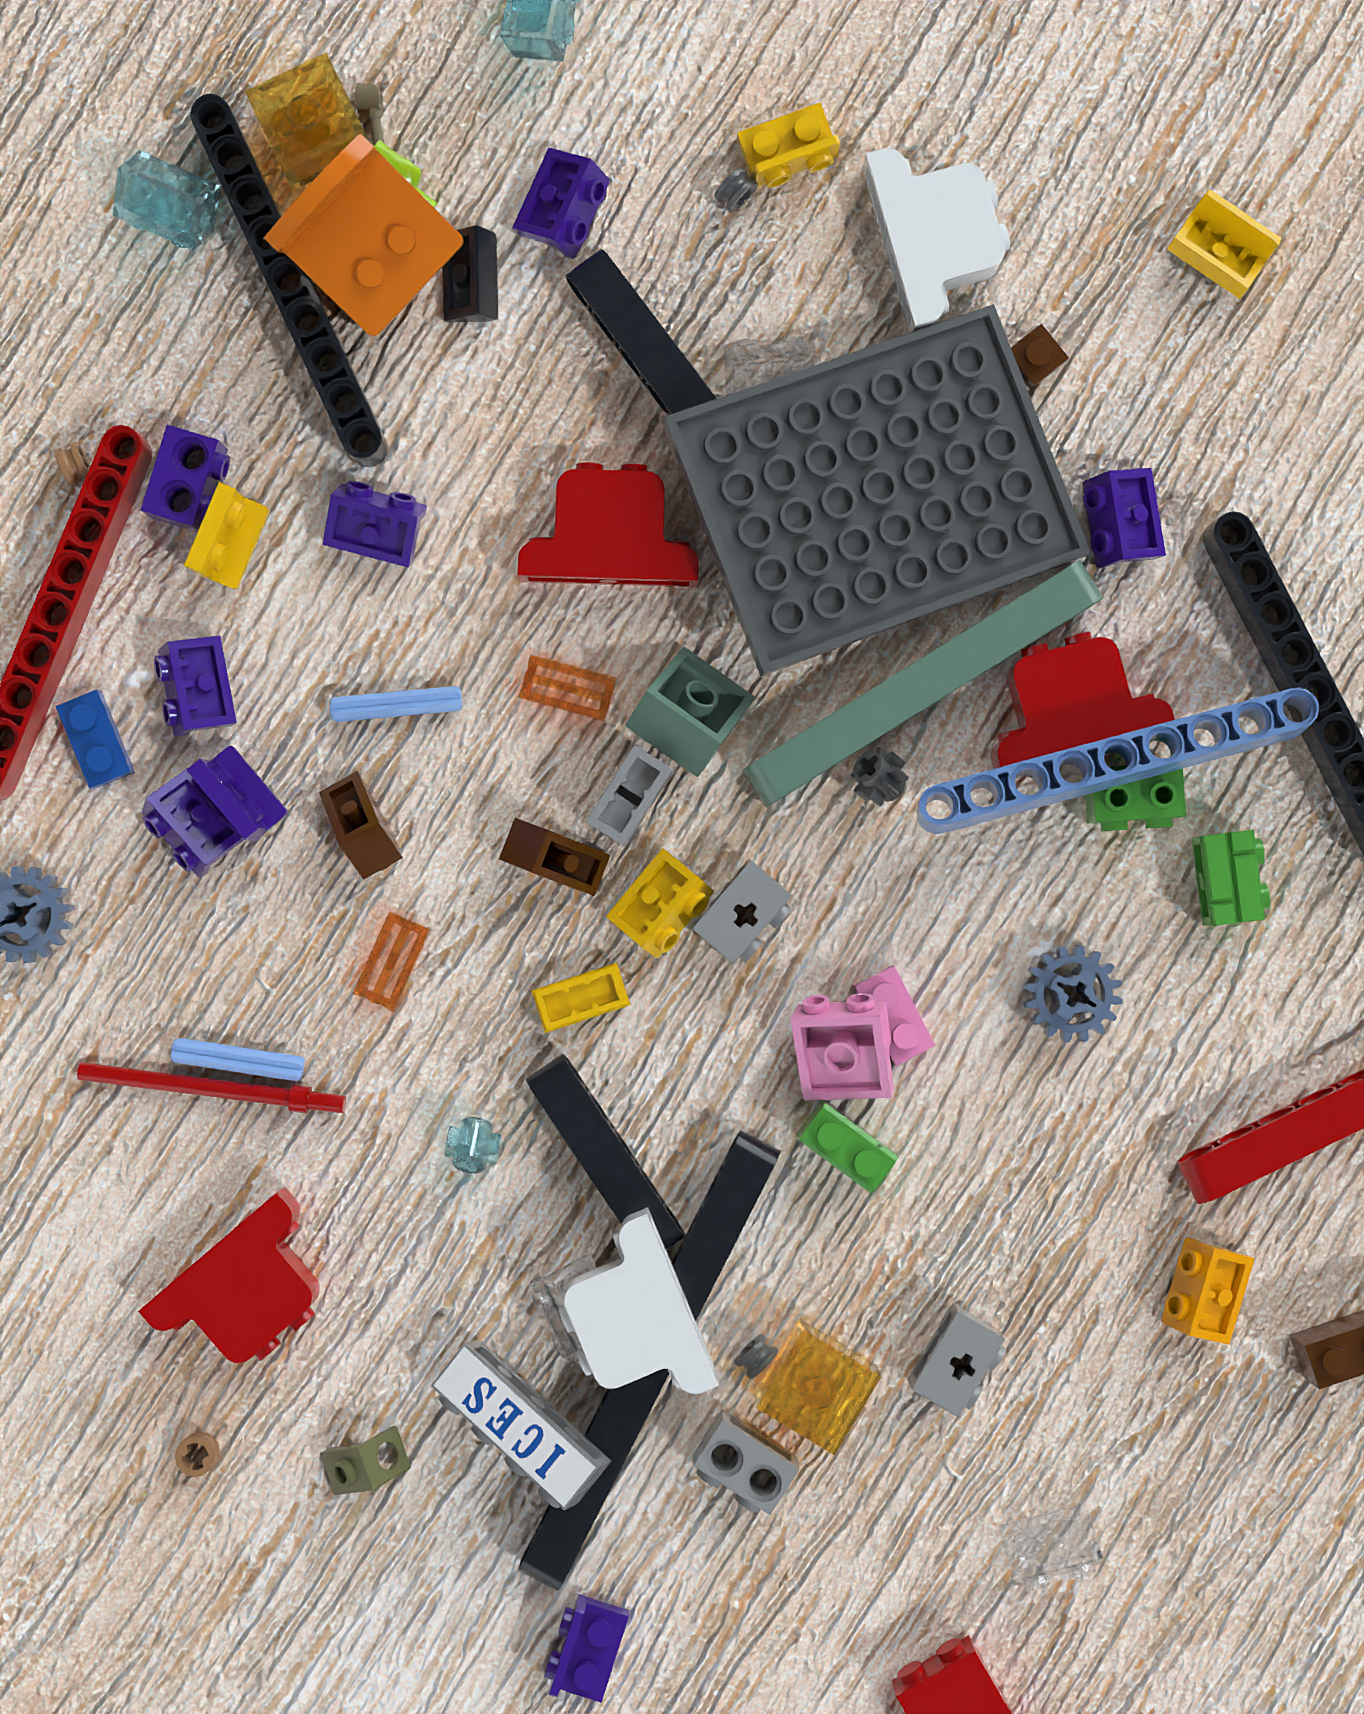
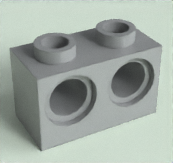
M634 745L585 822L626 847L671 777L673 769Z
M723 1409L693 1454V1466L698 1468L696 1474L703 1481L715 1488H719L721 1484L736 1493L734 1498L743 1507L755 1513L758 1509H761L771 1515L800 1469L798 1458ZM728 1444L736 1449L737 1454L732 1460L721 1462L713 1457L712 1452L717 1446ZM759 1469H768L775 1475L773 1481L766 1486L755 1485L750 1480V1477Z

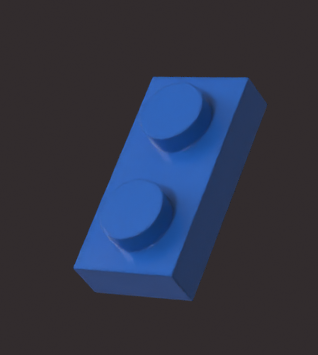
M96 689L56 706L89 789H97L135 773L101 690Z

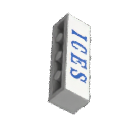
M480 1340L464 1343L431 1385L440 1394L439 1401L446 1409L456 1415L461 1413L473 1425L471 1430L474 1435L487 1445L494 1444L506 1455L504 1461L508 1467L520 1476L525 1477L527 1475L539 1486V1495L555 1508L561 1507L563 1510H566L578 1504L611 1462L606 1455Z

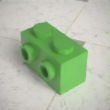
M1116 766L1109 768H1111L1112 770L1121 771L1126 769V766ZM1183 769L1085 795L1087 824L1100 823L1101 832L1128 830V821L1145 820L1146 829L1173 827L1172 818L1186 817Z

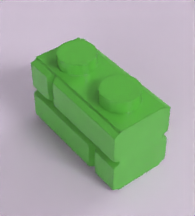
M1254 830L1191 837L1202 926L1265 920L1264 910L1270 908V893L1267 884L1260 883L1258 865L1264 864L1265 852L1262 840L1260 838L1255 839Z
M821 1100L796 1133L799 1141L871 1194L899 1158L894 1151L844 1114L839 1113L836 1108L825 1100Z

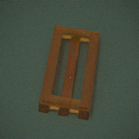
M530 654L519 699L605 722L617 678ZM537 668L605 685L604 693L537 675ZM537 684L601 702L600 708L597 710L531 692L532 686Z
M389 912L352 994L364 997L370 1002L382 1005L394 1012L432 929L396 913ZM395 924L402 926L372 991L367 988ZM410 932L418 933L390 998L383 996L382 994Z

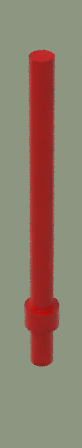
M80 1062L77 1069V1079L83 1081L287 1106L289 1111L307 1114L309 1109L343 1114L346 1107V1096L312 1092V1087L292 1085L291 1089L84 1062Z

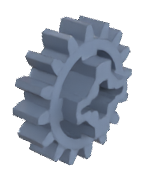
M13 866L10 872L11 878L5 872H0V954L6 950V962L10 963L17 962L21 955L24 963L36 962L37 952L43 958L51 957L53 955L51 943L61 946L67 942L60 934L61 930L74 928L72 922L65 920V913L74 911L75 905L63 904L62 901L70 891L68 888H54L58 879L54 874H48L41 879L42 870L38 867H30L26 874L23 866ZM19 885L33 886L42 893L29 896L26 890L21 889ZM21 907H33L25 916L26 922H15L23 913ZM49 912H51V920L49 927L47 928L46 924ZM17 933L28 944L15 943L6 936Z
M1075 945L1072 955H1069L1065 946H1057V958L1055 959L1047 953H1042L1040 958L1044 966L1041 969L1030 966L1028 969L1036 977L1034 983H1023L1022 986L1023 989L1032 992L1033 997L1023 1002L1024 1007L1036 1008L1037 1013L1031 1018V1022L1037 1025L1045 1021L1047 1023L1044 1029L1045 1035L1052 1037L1059 1029L1061 1041L1068 1043L1075 1032L1082 1042L1088 1041L1089 1029L1100 1035L1105 1033L1101 1021L1103 1019L1116 1021V1015L1110 1011L1111 1004L1118 1005L1123 1002L1122 998L1113 996L1112 990L1122 985L1121 980L1109 979L1108 974L1112 972L1115 966L1112 963H1105L1100 966L1098 962L1101 953L1098 951H1092L1087 958L1084 957V946ZM1066 964H1078L1077 967H1074L1071 974L1060 976L1053 972ZM1095 978L1098 979L1100 984V999L1095 996L1092 984ZM1057 984L1073 987L1078 984L1076 991L1088 1004L1071 1000L1066 1004L1069 996ZM1044 987L1050 991L1053 1003L1049 1011L1044 1002ZM1086 1012L1091 1015L1079 1023H1066L1076 1013Z

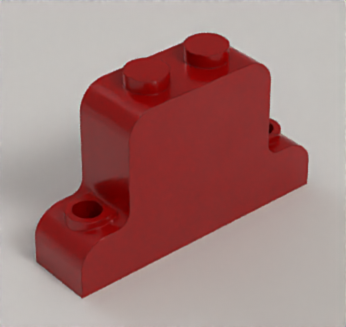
M582 462L576 464V469L567 470L559 477L556 485L555 534L553 537H533L529 539V542L520 549L518 554L517 576L521 582L698 587L699 560L695 551L690 548V543L665 541V487L662 479L657 474L648 471V466L643 464L621 465V470H603L602 464Z
M1088 631L1064 638L1066 646L1049 650L1047 643L1027 647L1021 650L1023 658L1013 664L1007 673V684L1019 729L997 735L999 742L993 747L991 752L992 765L996 769L1175 720L1173 710L1166 701L1155 698L1154 693L1137 698L1131 696L1119 649L1109 638L1097 637L1092 639L1091 632Z
M286 1187L280 1189L138 1312L152 1328L159 1331L174 1329L177 1332L190 1320H193L227 1360L233 1363H243L255 1355L262 1361L281 1344L280 1340L276 1337L288 1326L294 1332L297 1331L316 1314L310 1306L319 1296V1282L285 1242V1239L300 1227L297 1222L300 1216L298 1201Z

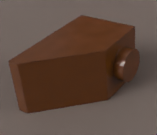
M358 771L319 792L337 842L363 880L403 858L391 828Z
M514 818L499 860L595 896L610 854L529 822Z

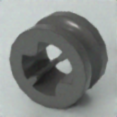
M743 167L732 172L714 194L718 201H726V210L729 213H733L742 207L758 187V183L754 179L747 180V171Z
M759 1334L750 1341L734 1361L738 1367H746V1376L749 1379H753L760 1374L778 1353V1349L775 1346L769 1347L766 1345V1337L763 1334Z

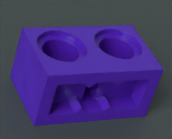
M166 425L140 511L152 519L198 532L218 481L223 482L228 474L230 467V456L227 455L228 449L217 439ZM196 450H203L205 452V459L202 465L196 469H187L186 462L188 456ZM181 493H191L192 501L189 508L183 512H175L173 504L176 497Z

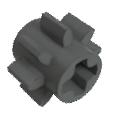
M877 747L875 752L871 751L863 754L856 761L853 773H851V777L859 783L853 791L864 801L872 800L878 806H882L884 801L890 802L895 800L902 794L906 781L909 779L901 771L906 762L893 751L887 754L880 747Z

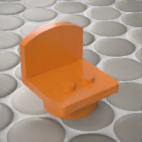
M361 133L310 183L264 237L277 252L284 253L293 260L341 309L371 336L379 335L463 245L461 234Z

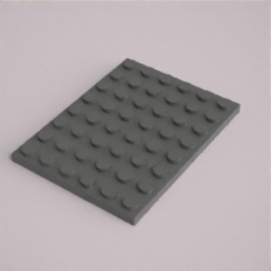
M994 304L665 416L662 421L760 676L1082 559L1091 554Z

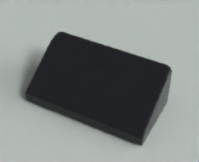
M478 225L458 229L457 231L463 237V245L442 267L444 322H489L498 320L496 234Z

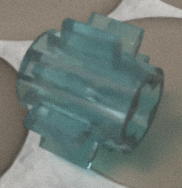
M478 1117L464 1118L460 1122L459 1128L455 1126L449 1127L444 1155L445 1157H453V1166L462 1172L471 1174L481 1173L486 1169L487 1163L497 1164L501 1134L493 1133V1125L485 1119Z

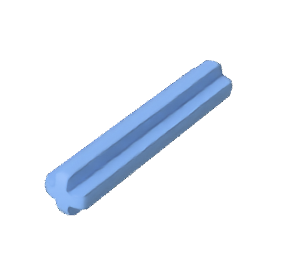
M450 686L333 697L330 699V715L332 720L344 722L460 711L463 706L462 692L459 687Z
M185 1038L175 1039L171 1048V1060L175 1063L291 1081L300 1080L305 1068V1060L301 1056Z

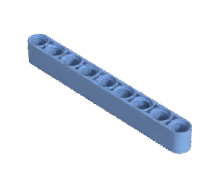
M1291 688L933 785L927 788L920 797L916 812L917 820L925 831L933 834H943L1290 740L1300 736L1317 718L1319 712L1318 701L1306 689ZM1292 705L1299 709L1302 714V722H1293L1286 718L1283 713V706ZM1248 717L1254 720L1258 726V734L1245 733L1239 726L1238 718ZM1196 729L1209 731L1214 738V745L1207 747L1200 745L1194 738L1193 731ZM1152 741L1165 743L1170 750V757L1164 759L1155 757L1149 749V743ZM1108 753L1120 754L1126 761V769L1121 771L1112 770L1105 763L1104 755ZM1069 764L1076 766L1082 773V781L1078 783L1067 782L1062 778L1059 768ZM1019 777H1030L1036 781L1039 791L1033 795L1022 794L1016 788L1015 780ZM979 788L987 789L994 797V804L989 807L977 806L972 801L970 793ZM933 800L943 801L949 806L951 814L944 819L932 818L926 810V805Z

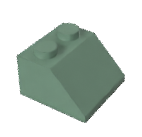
M683 646L646 690L625 726L674 760L678 765L699 777L756 697Z

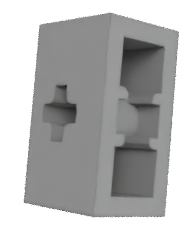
M750 860L692 929L732 964L738 958H741L746 963L763 943L757 936L769 923L773 928H776L791 911L792 908L786 902L792 895ZM752 903L756 907L752 914L757 919L752 926L744 923L738 927L733 923L738 916L733 909L738 904L746 907Z
M952 1303L911 1371L907 1381L913 1391L959 1418L964 1408L970 1410L978 1400L982 1391V1386L979 1383L987 1369L993 1371L1000 1363L1005 1353V1347L1002 1346L1005 1338L996 1328ZM965 1356L969 1362L966 1367L958 1365L954 1369L950 1360L953 1357L961 1359Z

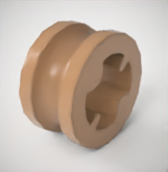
M75 441L70 443V449L67 451H63L61 448L54 451L59 468L71 487L78 486L79 479L86 478L91 466L81 446Z
M193 1433L180 1442L175 1453L176 1465L187 1476H203L218 1462L220 1456L219 1444L208 1433ZM192 1443H198L197 1449L204 1446L208 1452V1455L202 1459L203 1465L201 1466L197 1465L198 1460L192 1463L187 1456L193 1450Z

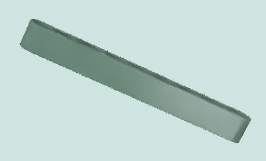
M1081 560L751 763L743 769V772L767 808L1093 606L1104 597Z

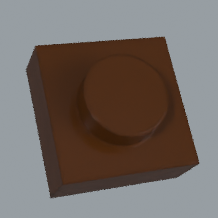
M1042 323L1011 347L1022 378L1031 389L1036 387L1069 359L1068 355Z

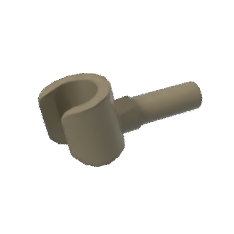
M357 83L355 87L356 109L369 110L373 144L375 145L379 140L384 143L380 112L383 108V95L374 84Z

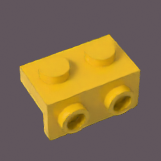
M1207 190L1177 232L1167 250L1238 299H1241L1265 262L1280 244L1281 238L1214 191Z

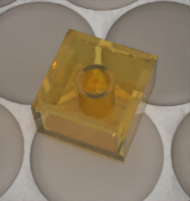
M327 52L245 91L281 169L293 190L312 182L360 133L367 139Z
M800 1319L754 1395L756 1408L835 1455L882 1376L875 1363Z

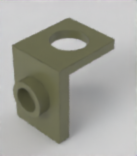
M397 1426L389 1427L361 1444L329 1448L320 1453L335 1495L373 1491L411 1468ZM384 1442L388 1443L394 1451V1462L387 1470L381 1467L377 1457L378 1449Z

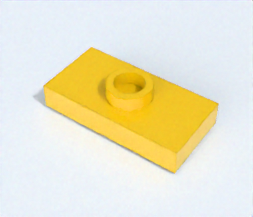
M617 962L531 990L545 1033L631 1005Z

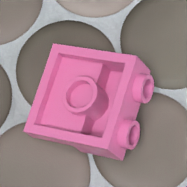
M858 993L849 996L846 1002L830 1003L829 997L825 995H813L805 998L802 1004L797 1005L790 1021L803 1100L892 1098L894 1083L889 1055V1047L892 1040L886 1000L874 1001L873 995Z

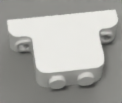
M883 148L866 153L862 170L908 331L911 333L937 324L942 314L949 313L946 291L987 280L996 273L1005 251L1010 249L1009 234L1004 223L998 224L994 210L998 206L994 183L992 180L986 181L983 171L977 165L962 163L914 176L912 175L907 158H904L895 149Z
M648 1207L630 1214L624 1219L620 1232L613 1235L621 1258L575 1277L568 1286L564 1299L565 1305L559 1307V1313L567 1332L572 1333L575 1331L582 1346L576 1352L583 1372L586 1376L593 1374L596 1381L608 1389L621 1387L661 1369H668L676 1388L681 1387L690 1394H700L719 1386L718 1373Z

